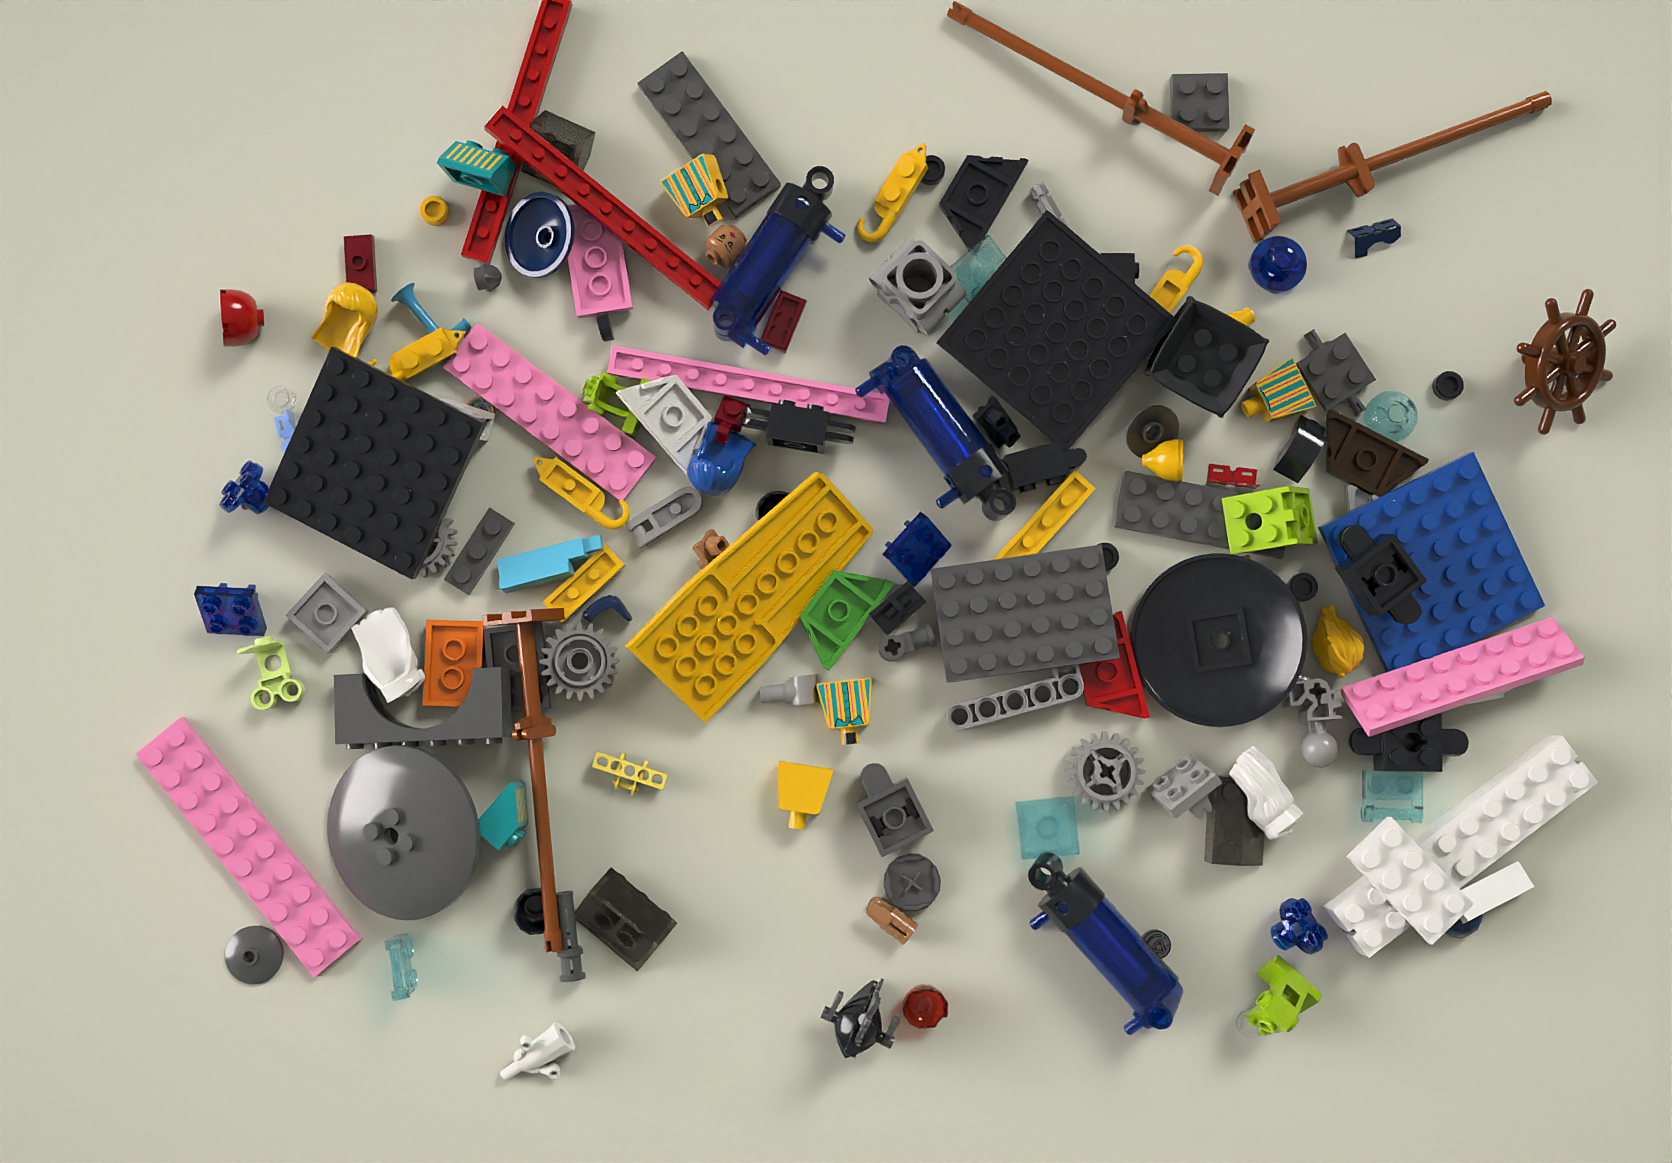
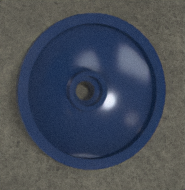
M536 192L524 197L512 210L505 229V249L511 264L521 274L534 278L546 277L556 272L567 260L573 246L575 234L573 216L567 204L554 194Z

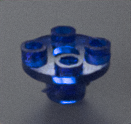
M1273 236L1263 240L1256 246L1251 254L1248 268L1254 281L1260 287L1270 293L1278 294L1291 290L1301 282L1306 273L1307 259L1303 249L1297 242L1288 237Z
M248 460L239 472L241 475L235 482L230 480L221 491L224 497L219 503L224 511L230 513L241 505L243 510H251L255 514H261L270 507L263 503L269 487L264 481L260 480L263 473L261 465Z
M1289 898L1283 901L1279 909L1281 921L1273 925L1270 930L1272 940L1276 946L1284 951L1297 946L1300 950L1310 955L1321 951L1323 941L1328 939L1325 928L1318 924L1313 916L1308 901L1304 898L1299 900Z

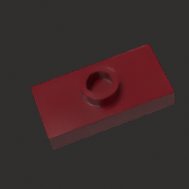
M372 234L344 236L346 282L358 284L370 292H377L374 236Z
M780 290L761 336L760 344L786 353L807 300Z

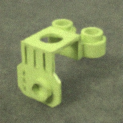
M272 636L262 637L254 640L255 645L240 648L237 651V654L255 653L263 679L257 680L259 688L255 689L251 695V703L256 709L269 710L273 708L277 703V695H280L283 700L288 702L299 701L304 696V684L298 679H290L292 673L285 647L281 640H273ZM271 655L279 656L282 661L280 669L274 672L266 667V660ZM296 685L298 693L293 696L290 693V688ZM266 693L270 695V701L267 704L262 700L263 695Z

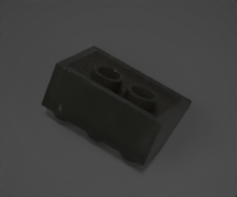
M1217 775L1222 784L1208 794L1212 811H1207L1204 861L1220 865L1263 866L1264 832L1248 817V798L1230 776Z
M612 867L595 884L575 911V918L581 925L637 972L677 924L669 913L658 907L645 893L639 891Z

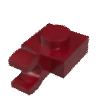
M727 396L723 397L714 417V423L719 425L716 431L718 434L715 442L726 445L732 430L741 432L743 427L741 426V420L747 418V416L743 415V408L750 407L751 405Z

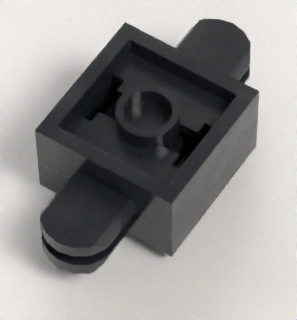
M780 399L778 403L771 402L770 411L750 407L743 408V415L768 420L767 422L745 418L741 420V426L767 431L766 439L769 446L824 454L826 441L842 444H853L854 437L850 435L827 431L855 433L856 426L829 421V412L824 411L823 406L807 404V408L795 406L796 403L793 401Z
M1360 525L1343 527L1338 533L1337 541L1349 558L1334 569L1368 615L1382 616L1388 611L1397 623L1412 624L1416 622L1422 614V609L1411 593L1426 583L1427 580L1394 534H1379L1372 540L1364 527Z
M1438 713L1370 737L1363 728H1357L1350 733L1348 744L1352 752L1358 755L1373 756V770L1443 772L1442 756L1456 757L1464 754L1468 749L1469 741L1465 732L1459 729H1442V714Z

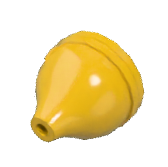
M1173 439L1160 443L1152 451L1142 455V466L1149 468L1164 480L1182 482L1183 440Z

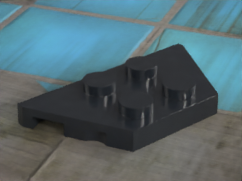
M967 155L941 199L939 207L972 255L975 256L1027 166L1028 159L1010 160L1003 159V157L991 156L990 158H983L981 156Z

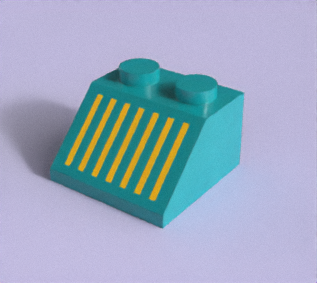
M469 140L466 141V144L455 141L437 161V164L453 182L504 197L507 195L516 168V164L506 151L498 148H493L492 151L483 149L482 145Z
M523 780L510 782L478 819L480 835L497 850L505 847L510 849L513 845L516 846L526 835L523 829L528 825L526 783Z

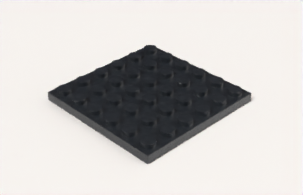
M1046 210L936 344L1050 440L1062 445L1063 450L1066 451L1070 449L1174 326L1177 319L1050 211Z
M331 347L263 503L410 579H416L487 423L337 347Z

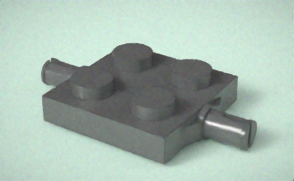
M1315 329L1305 334L1304 337L1313 350L1307 357L1297 362L1296 365L1323 409L1327 411L1337 404L1348 402L1355 415L1365 411L1366 408L1357 395L1365 386L1375 381L1376 378L1347 334L1344 333L1336 339L1324 343L1320 340Z

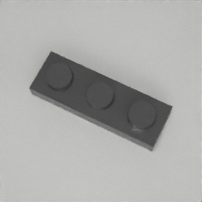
M489 507L443 580L470 595L515 523Z

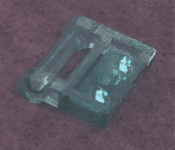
M1362 770L1361 820L1363 822H1373L1374 819H1385L1388 816L1394 820H1410L1411 823H1422L1423 772ZM1374 799L1411 800L1410 808H1374Z
M405 933L395 935L384 941L385 950H389L394 990L391 991L393 1001L409 998L418 984L417 972L415 969H412L411 958L414 955L413 943L411 940H408V935Z

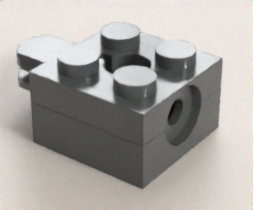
M871 763L863 768L860 780L868 796L856 802L855 805L881 857L934 831L907 777L893 783L887 770L881 764Z

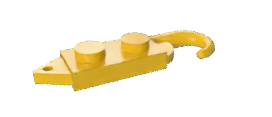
M922 143L908 153L903 152L875 198V211L883 219L878 229L874 233H867L863 227L865 219H859L857 232L864 241L871 243L882 240L888 234L898 215L902 214L929 168L926 164L925 143Z
M1182 246L1173 252L1175 257L1181 253H1188L1193 257V264L1185 274L1175 269L1168 270L1149 294L1151 298L1169 313L1173 311L1202 271L1203 256L1195 247Z
M440 327L393 353L389 362L392 376L406 381L458 353L456 349L466 331L445 330L444 327ZM373 359L368 364L375 366L377 361Z
M533 457L540 475L539 480L602 527L609 530H617L628 522L630 508L623 499L619 500V504L623 508V514L619 519L613 520L601 512L605 504V494L599 488L557 457L554 459Z

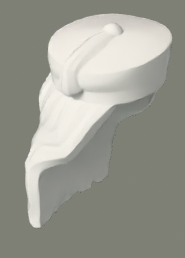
M391 607L385 608L383 611L381 609L367 615V619L361 620L360 624H355L351 627L360 646L365 675L381 690L387 703L403 696L409 697L425 681L423 670H418L417 668L418 660L411 647L408 629L395 608Z
M1252 746L1237 758V763L1234 764L1229 776L1248 798L1247 813L1249 819L1262 829L1266 837L1271 841L1292 833V828L1300 820L1304 812L1293 803V795L1281 781L1274 764Z

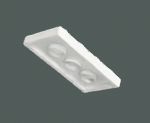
M1387 816L1346 856L1431 945L1474 905L1464 892L1392 817Z

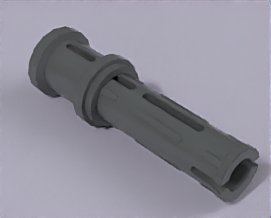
M573 891L557 892L559 929H561L563 947L562 951L557 952V957L561 960L562 975L559 979L560 982L583 980L586 978V973L582 972L581 954H583V948H581V945H578ZM565 909H567L569 932L566 931ZM568 939H570L571 945L569 946L567 942ZM570 959L573 961V970L570 969Z

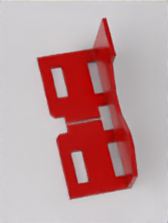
M1209 464L1207 483L1251 489L1261 486L1256 484L1257 469L1237 467L1236 471H1232L1230 466ZM1213 468H1220L1224 470L1223 472L1213 471ZM1242 471L1251 472L1252 476L1242 475Z

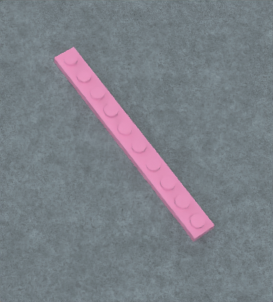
M613 345L607 371L612 376L639 381L642 380V377L653 381L677 375L690 390L771 404V402L778 403L780 399L790 400L796 403L795 406L807 408V404L823 406L824 411H828L830 415L880 424L886 423L890 395Z

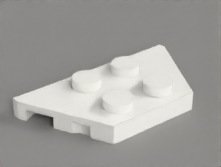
M677 375L618 390L616 392L617 396L687 475L688 464L702 445L704 433L707 430V423L711 422L712 416Z

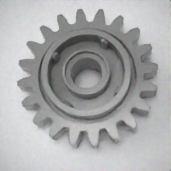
M581 622L577 623L576 630H572L571 626L567 623L565 634L558 629L555 630L557 640L547 637L546 641L551 645V648L541 649V652L548 655V658L540 660L539 664L547 665L548 669L544 670L541 675H551L552 678L548 681L547 686H552L556 683L558 687L555 694L558 695L562 690H566L567 700L571 698L573 693H576L578 701H581L585 692L590 699H593L594 689L603 694L604 688L602 683L607 685L613 684L611 679L608 678V674H618L616 669L611 668V664L620 662V659L611 657V654L615 653L618 648H609L607 646L611 642L612 637L601 638L604 629L601 628L597 633H593L592 623L588 625L586 630L582 629ZM575 654H583L587 657L588 664L584 669L579 670L572 666L571 658Z

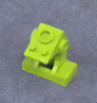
M604 372L592 376L591 379L588 378L581 394L585 395L582 402L588 404L587 410L595 411L602 416L604 412L625 419L622 431L626 435L636 438L641 426V422L625 404L622 410L607 404L612 391L617 392L626 387L616 384L617 378ZM642 377L640 384L651 380Z
M1277 955L1261 965L1257 972V975L1271 986L1270 990L1261 993L1255 1002L1257 1006L1245 1013L1244 1016L1249 1019L1248 1023L1251 1026H1257L1260 1029L1259 1033L1262 1036L1284 1031L1290 1032L1299 1022L1298 1014L1318 1003L1322 993L1280 955Z

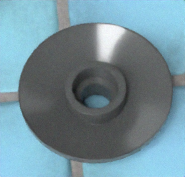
M1152 405L1140 410L1131 419L1126 430V443L1130 451L1142 458L1143 454L1152 451L1160 443L1177 439L1179 421L1176 414L1168 407L1162 405Z
M257 925L248 926L237 931L230 938L225 950V962L228 970L237 980L247 984H259L272 978L280 969L284 956L283 946L279 937L272 930ZM248 951L254 953V961H249L247 959Z

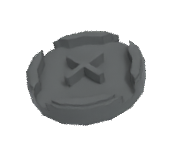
M907 853L896 857L888 865L884 873L883 886L888 899L895 906L904 911L916 912L927 908L935 900L940 891L941 878L937 867L930 859L921 854Z

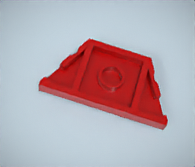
M1118 611L1113 614L1120 658L1079 665L1084 683V700L1086 706L1147 719L1150 718L1126 624L1122 611Z

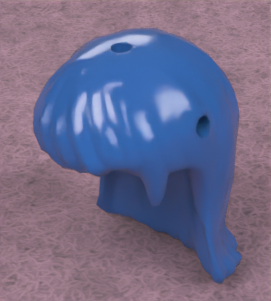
M714 422L707 423L704 441L691 458L687 468V475L694 488L710 496H720L728 493L735 486L743 470L747 455L757 444L744 435L732 431L726 445L715 442L718 434L716 431L719 425Z

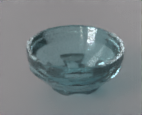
M1397 391L1380 393L1371 399L1367 404L1364 419L1366 427L1398 442L1409 436L1415 429L1418 412L1414 402L1407 395ZM1392 406H1398L1403 410L1404 417L1402 421L1395 422L1390 419L1389 409Z

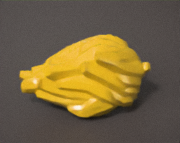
M1330 605L1328 608L1322 606L1320 608L1322 615L1318 618L1316 632L1311 640L1313 654L1318 658L1322 669L1332 674H1338L1340 678H1344L1348 673L1353 672L1363 659V639L1347 621L1339 618L1335 605Z

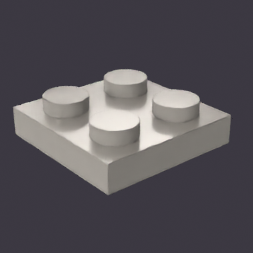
M324 573L285 616L326 653L331 654L352 631L351 627L358 624L369 611L330 575Z

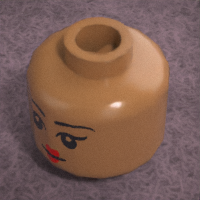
M721 225L705 240V248L707 250L705 255L715 266L719 264L723 267H730L746 252V237L734 225Z

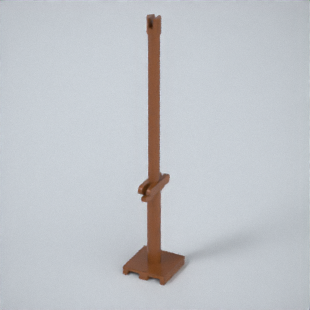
M956 1L952 3L953 9L949 8L947 17L962 25L971 27L1122 109V120L1125 123L1132 124L1134 121L1140 124L1142 122L1220 164L1209 189L1211 193L1217 196L1220 195L1224 184L1236 168L1240 157L1245 153L1255 129L1245 124L1231 149H1228L1148 106L1147 101L1143 99L1144 95L1141 91L1134 89L1129 97L975 14L966 6Z
M1547 91L1530 96L1521 102L1367 159L1364 158L1357 143H1351L1347 148L1341 146L1337 149L1338 168L1269 193L1259 169L1249 173V179L1243 180L1239 184L1240 188L1234 190L1233 194L1252 240L1257 242L1264 239L1281 223L1276 210L1278 207L1346 183L1358 198L1362 197L1375 186L1371 171L1525 114H1532L1548 108L1552 104V98Z
M564 608L528 609L526 611L502 612V614L482 615L483 626L516 625L524 718L515 723L512 738L514 741L528 740L545 926V952H559L563 950L561 929H559L542 738L555 736L556 727L551 725V718L541 715L533 623L564 620Z

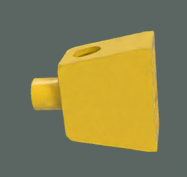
M779 761V809L790 810L789 828L805 830L807 813L819 815L833 769Z

